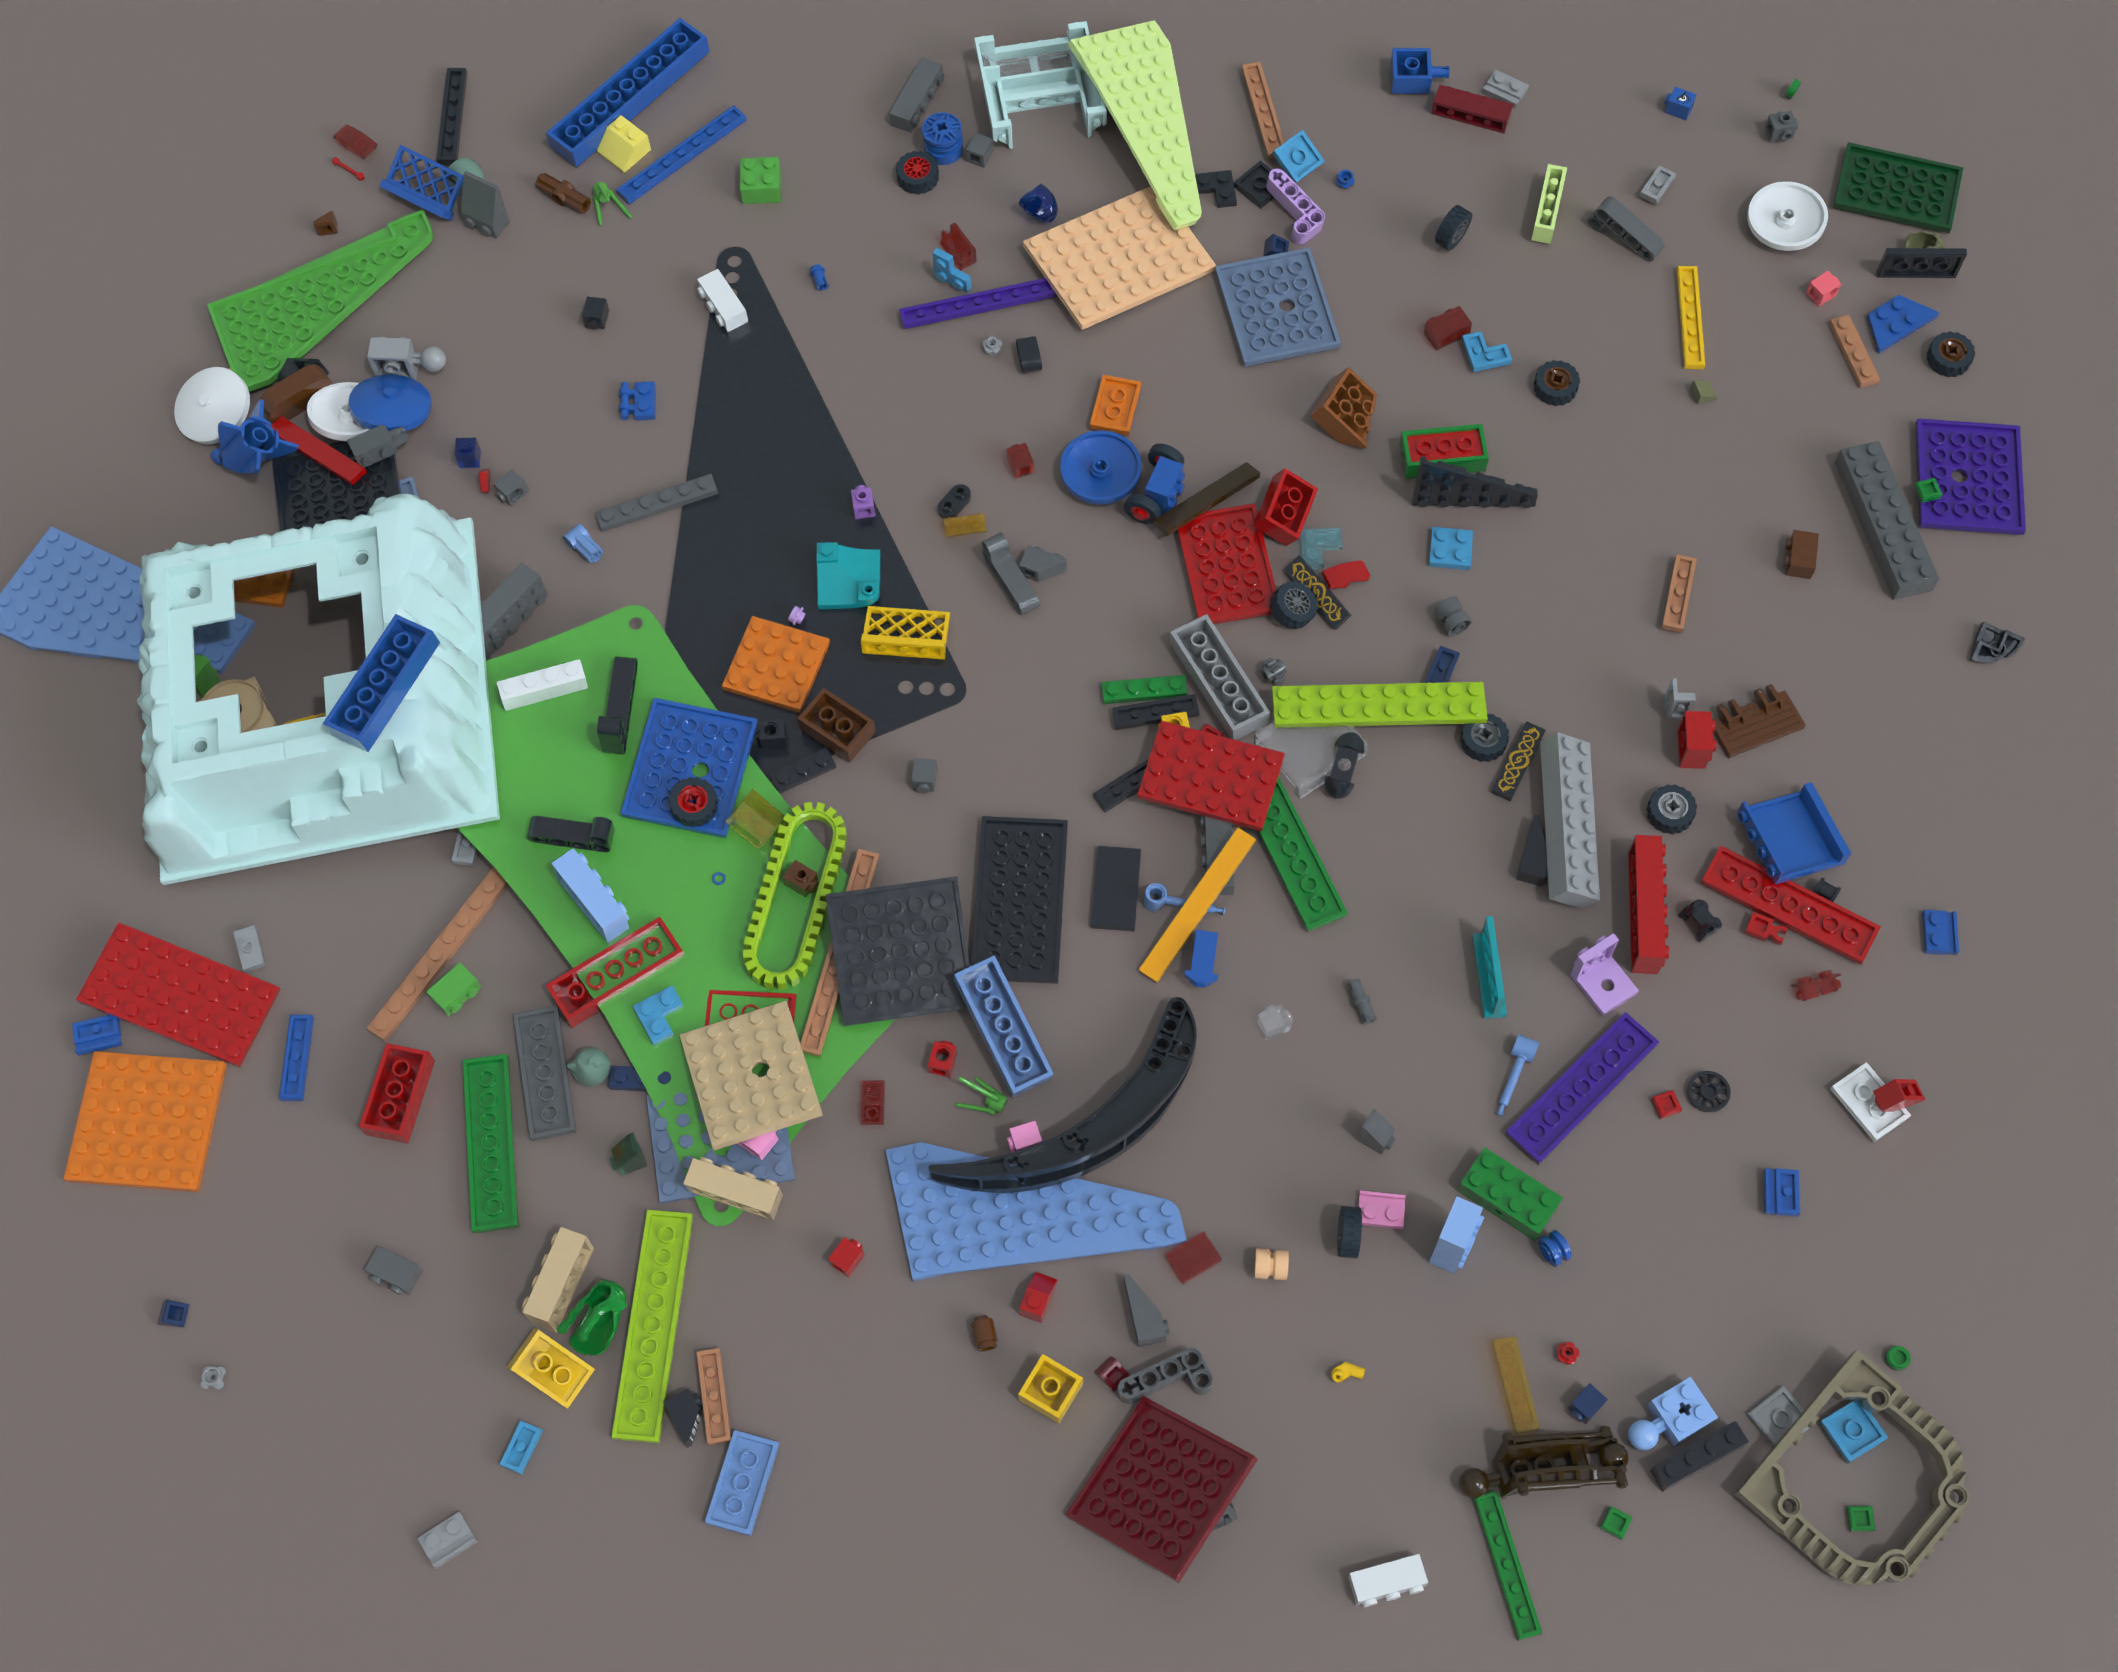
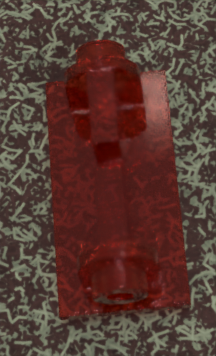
M1832 970L1818 973L1819 977L1811 979V976L1799 978L1798 983L1792 984L1791 987H1798L1799 991L1796 992L1798 1000L1806 1001L1819 997L1817 988H1820L1821 995L1837 992L1841 988V983L1835 977L1841 976V974L1832 973Z

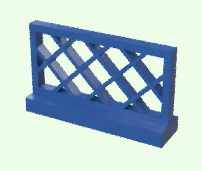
M400 145L386 180L382 179L380 187L442 218L452 220L454 213L451 211L462 187L463 175ZM404 151L409 153L411 161L403 164L402 156ZM424 160L426 169L419 172L416 163ZM413 165L415 174L407 176L405 168ZM440 168L442 176L434 179L432 170ZM401 170L404 179L394 180L395 173ZM428 172L431 181L423 184L421 175ZM452 176L458 177L455 186L450 187L448 178ZM417 178L419 187L412 189L409 180ZM444 180L446 189L439 192L436 183ZM432 185L435 194L428 197L425 188ZM448 193L450 198L447 206L442 203L440 197Z

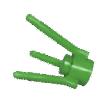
M598 182L593 186L592 190L595 195L592 199L595 203L600 226H602V217L599 201L602 203L608 202L610 197L628 218H632V215L605 182Z
M963 1077L958 1078L959 1081L986 1095L985 1104L988 1105V1108L963 1103H956V1107L987 1112L993 1116L995 1112H1002L1008 1099L1003 1093L997 1091L978 1077H975L974 1080L985 1089Z

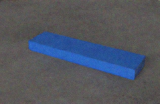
M290 1015L279 1094L281 1101H303L314 1022L313 1015Z

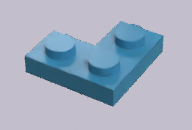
M936 248L932 253L934 276L939 281L946 282L955 289L968 293L972 288L971 276L954 268L952 255Z
M1481 331L1462 335L1461 340L1473 372L1512 363V357L1507 344L1487 347Z
M673 985L633 1005V1009L653 1045L674 1035L664 1017L683 1007V1003Z

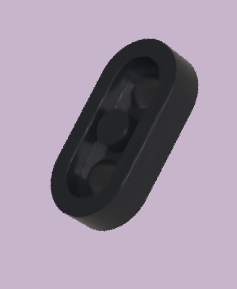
M963 484L955 485L940 501L938 513L942 519H954L970 502L971 491L969 487Z

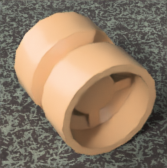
M1256 1248L1254 1278L1268 1279L1269 1276H1272L1274 1280H1287L1289 1250H1275L1274 1253H1271L1269 1249Z

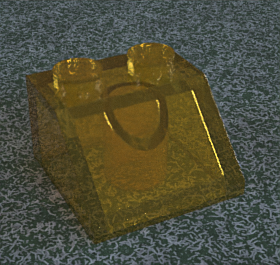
M752 788L725 822L759 849L777 830L785 815Z

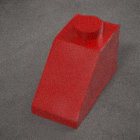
M1894 1079L1873 1091L1875 1103L1882 1112H1894L1925 1101L1917 1081L1912 1079Z
M1036 1272L1026 1289L1020 1305V1316L1042 1323L1058 1279Z

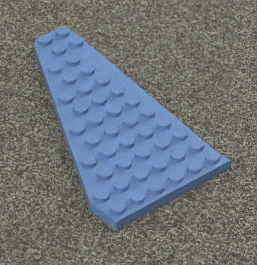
M923 1142L886 1150L913 1282L951 1273L1134 1250L1160 1249L1187 1243L1179 1209L1173 1202L1164 1198L1078 1178L1054 1186L1016 1193H989L965 1190L930 1180L929 1166L932 1164L974 1162L989 1158ZM1012 1163L1010 1167L1017 1166V1164ZM1010 1179V1182L1014 1183L1017 1179Z

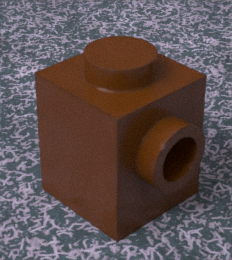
M794 860L783 876L784 885L804 897H807L809 892L813 893L819 884L817 872L797 860Z

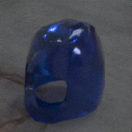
M1042 183L1031 192L1023 195L1019 201V206L1038 222H1052L1057 216L1058 203L1056 198Z

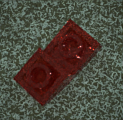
M347 124L333 136L347 150L352 148L363 159L377 147V143Z
M862 1081L861 1125H884L885 1081Z

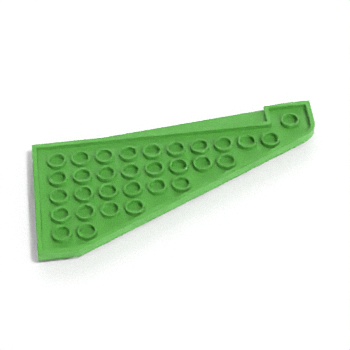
M423 209L387 224L388 227L261 285L207 304L231 371L244 380L249 392L272 384L278 379V374L287 358L303 357L431 243L433 231Z

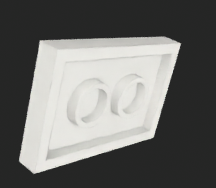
M1866 1062L1834 1084L1830 1090L1869 1137L1876 1142L1909 1119L1911 1114L1906 1108L1894 1112H1882L1878 1108L1873 1091L1885 1085V1083Z

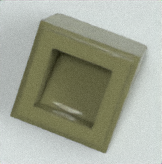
M1694 380L1692 382L1691 390L1698 404L1717 399L1710 381Z

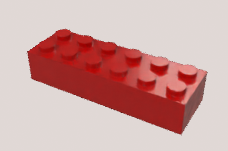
M1635 835L1628 851L1631 973L1658 974L1661 967L1665 965V959L1669 958V946L1665 945V938H1668L1669 932L1668 925H1665L1668 905L1664 904V897L1667 896V884L1663 883V877H1666L1667 871L1666 864H1663L1666 845L1662 844V836Z
M658 917L546 984V987L568 1024L573 1028L600 1012L601 1009L598 1005L683 956L684 953L662 918ZM661 926L675 951L596 999H593L577 974ZM649 937L644 942V949L647 955L655 957L662 952L663 947L657 937ZM652 942L659 944L658 949L655 951L647 949L648 945ZM631 948L625 953V961L629 967L637 968L643 963V955L639 949ZM636 953L640 955V959L637 962L632 963L628 961L631 954ZM611 960L606 964L605 970L611 979H619L623 976L624 967L619 960ZM619 965L621 970L617 974H611L609 972L611 966ZM593 971L587 975L586 982L591 990L598 991L604 987L605 979L601 972ZM594 976H599L602 978V981L599 985L593 986L590 984V979Z

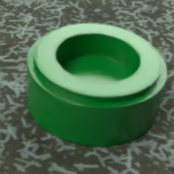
M1795 78L1785 96L1790 99L1793 98L1801 85V81Z
M1894 1346L1886 1352L1885 1361L1891 1369L1901 1371L1910 1364L1911 1356L1904 1347Z

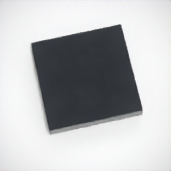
M1259 161L1233 182L1234 188L1261 209L1274 198L1266 188L1268 176L1272 169L1262 161Z

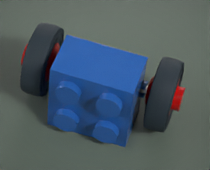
M1155 444L1148 453V460L1155 469L1146 485L1145 496L1132 494L1126 499L1124 504V510L1127 515L1144 524H1153L1156 518L1176 507V498L1184 490V457L1177 449L1166 444Z

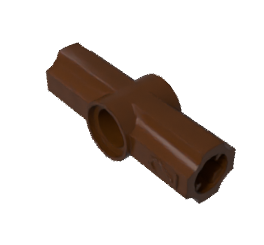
M541 173L537 177L536 188L550 195L558 205H567L581 214L589 210L591 199L578 192L570 182L566 180L561 182L547 173Z

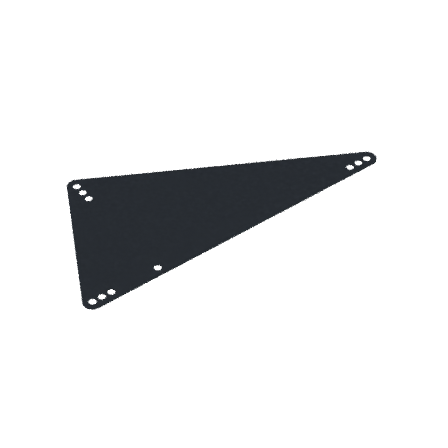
M730 247L722 251L718 256L716 269H719L724 278L730 272L739 274L740 278L736 283L728 284L737 291V298L746 310L748 322L727 332L724 326L720 327L715 312H710L686 482L712 474L718 494L682 507L665 633L688 670L718 711L758 719L756 729H759V721L784 719L787 732V747L762 749L760 741H756L755 735L749 754L768 780L772 781L769 773L826 748L801 731L797 719L823 688L874 721L876 732L870 738L871 740L960 703L966 695V684L947 646L945 660L863 654L861 637L864 632L868 606L847 609H818L817 543L837 542L838 545L851 548L880 550V597L870 606L928 610L874 500L875 517L855 519L851 490H855V487L859 485L866 486L750 253L741 247ZM732 256H738L742 259V262L737 267H731L727 263L728 259ZM795 606L803 607L802 612L806 613L800 624L796 623L793 625L792 622L788 621ZM872 613L871 615L875 622L883 617L881 614ZM900 615L892 617L896 623L904 619ZM752 616L830 639V645L801 713L722 689L724 679ZM922 617L912 619L916 624L924 621ZM886 621L880 626L886 630L892 625ZM908 622L901 626L905 632L913 628ZM929 624L921 628L925 633L933 630ZM875 628L868 634L879 635L880 632ZM895 630L889 635L899 637L901 634ZM917 631L910 635L911 638L922 637ZM938 633L930 637L931 639L942 640ZM902 681H910L914 688L912 692L903 694L898 689L899 684ZM923 682H931L935 688L933 693L924 695L919 691V686ZM944 683H951L955 686V692L950 696H944L940 692V687ZM770 732L767 736H772L775 732ZM828 749L829 752H830V754H831V756H833V755L836 754V753H834L833 751H831L830 749Z

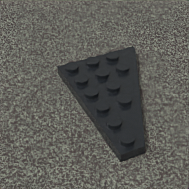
M1420 456L1412 505L1420 507L1480 506L1486 508L1500 506L1508 508L1516 506L1529 508L1535 507L1538 491L1536 488L1525 487L1518 483L1515 485L1506 484L1504 479L1488 476L1484 473H1468L1466 468L1446 464L1442 461L1430 462L1426 460L1425 456Z

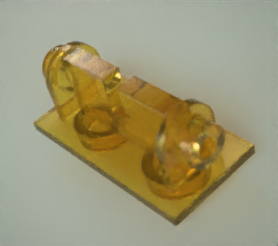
M978 512V514L953 518L949 516L943 519L946 537L987 532L984 513L980 514Z

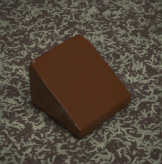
M333 211L313 221L318 236L338 233L337 220Z

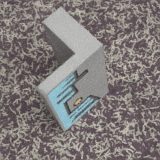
M1677 678L1671 679L1665 694L1666 719H1682L1685 711H1691L1696 701L1695 693H1678Z

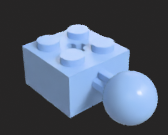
M1689 1377L1650 1401L1646 1407L1655 1420L1652 1422L1648 1420L1635 1421L1628 1430V1439L1636 1449L1647 1451L1655 1447L1659 1440V1434L1664 1432L1672 1446L1675 1447L1711 1425L1718 1416L1693 1379ZM1681 1408L1686 1412V1414H1680L1678 1410Z

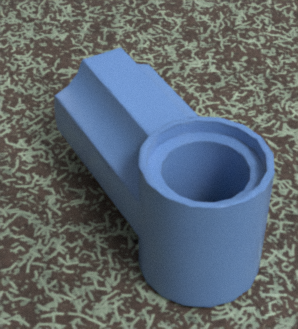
M581 524L576 525L563 535L567 545L572 550H577L589 563H595L601 558L603 550L590 538L589 533Z

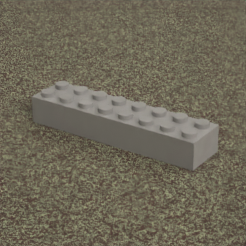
M1557 732L1540 741L1549 899L1583 909L1600 901L1590 743Z

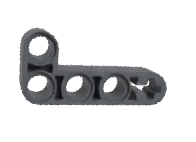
M1606 197L1587 219V224L1591 229L1600 231L1606 226L1645 261H1653L1665 246L1663 240L1614 197Z
M1000 532L982 541L984 559L1017 611L1023 615L1039 607L1040 601L1011 557L1009 545L1004 535Z
M1189 1348L1121 1380L1118 1385V1397L1123 1403L1131 1404L1142 1399L1143 1396L1147 1397L1187 1378L1192 1390L1196 1394L1205 1395L1212 1388L1213 1378L1200 1351L1195 1348ZM1190 1356L1195 1357L1198 1363L1190 1366L1185 1362L1186 1358ZM1172 1366L1177 1370V1373L1169 1376L1164 1372V1369ZM1147 1376H1152L1156 1382L1154 1385L1148 1386L1144 1384L1143 1379ZM1203 1377L1207 1379L1208 1385L1200 1387L1196 1384V1379ZM1136 1381H1139L1138 1387H1136ZM1124 1388L1133 1389L1132 1395H1129L1127 1392L1124 1393Z

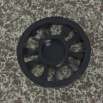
M1702 1071L1694 1075L1687 1089V1095L1691 1104L1703 1112L1721 1110L1726 1106L1731 1095L1727 1080L1722 1075L1713 1071ZM1705 1075H1709V1082H1706ZM1714 1077L1721 1081L1718 1085L1712 1083ZM1700 1078L1703 1085H1699L1695 1080ZM1723 1086H1725V1088H1726V1089H1722V1090H1719V1089H1718V1088L1723 1087ZM1692 1094H1698L1700 1098L1695 1100ZM1718 1094L1726 1095V1099L1719 1098ZM1701 1099L1705 1100L1703 1105L1699 1104ZM1707 1102H1711L1713 1107H1706Z

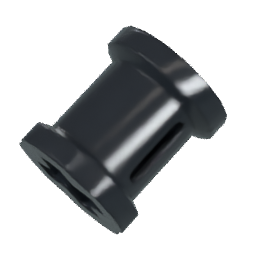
M1822 877L1813 892L1834 902L1841 887H1834Z

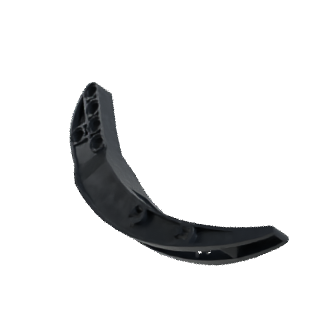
M1181 997L1170 999L1154 1039L1139 1068L1109 1100L1086 1119L1058 1136L1017 1152L974 1162L932 1164L929 1166V1179L947 1186L978 1192H1024L1076 1179L1106 1165L1125 1153L1161 1120L1190 1070L1195 1055L1197 1031L1195 1019L1187 1002ZM1179 1009L1181 1010V1012L1176 1013L1173 1010ZM1170 1027V1028H1173L1174 1030H1173V1031H1167V1030H1165V1028ZM1159 1046H1164V1047H1166L1167 1049H1165V1050H1160V1049H1158L1157 1047H1159ZM1184 1053L1188 1056L1180 1057L1179 1054ZM1157 1065L1159 1066V1068L1152 1069L1150 1066ZM1014 1161L1017 1162V1166L1010 1167V1164ZM1010 1179H1017L1014 1183L1010 1182Z

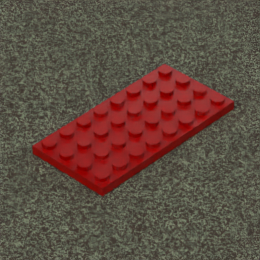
M118 922L76 1000L81 1004L240 1068L281 989L276 985Z

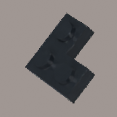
M1231 170L1195 174L1198 194L1215 192L1217 208L1237 206Z

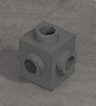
M1792 111L1769 114L1765 128L1770 141L1774 142L1793 138L1795 131L1798 129V121L1794 118Z

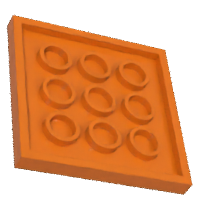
M752 616L724 679L722 689L801 713L830 645V639Z

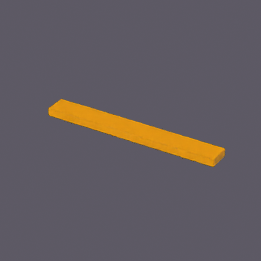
M1240 828L1236 829L1139 968L1141 973L1156 983L1159 982L1256 842L1254 837Z

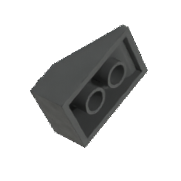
M465 171L463 174L461 214L464 223L470 228L480 230L486 236L490 235L497 239L510 222L497 185Z

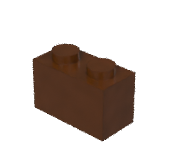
M1794 530L1791 537H1787L1785 549H1788V555H1785L1783 567H1786L1787 576L1811 579L1816 569L1819 533Z

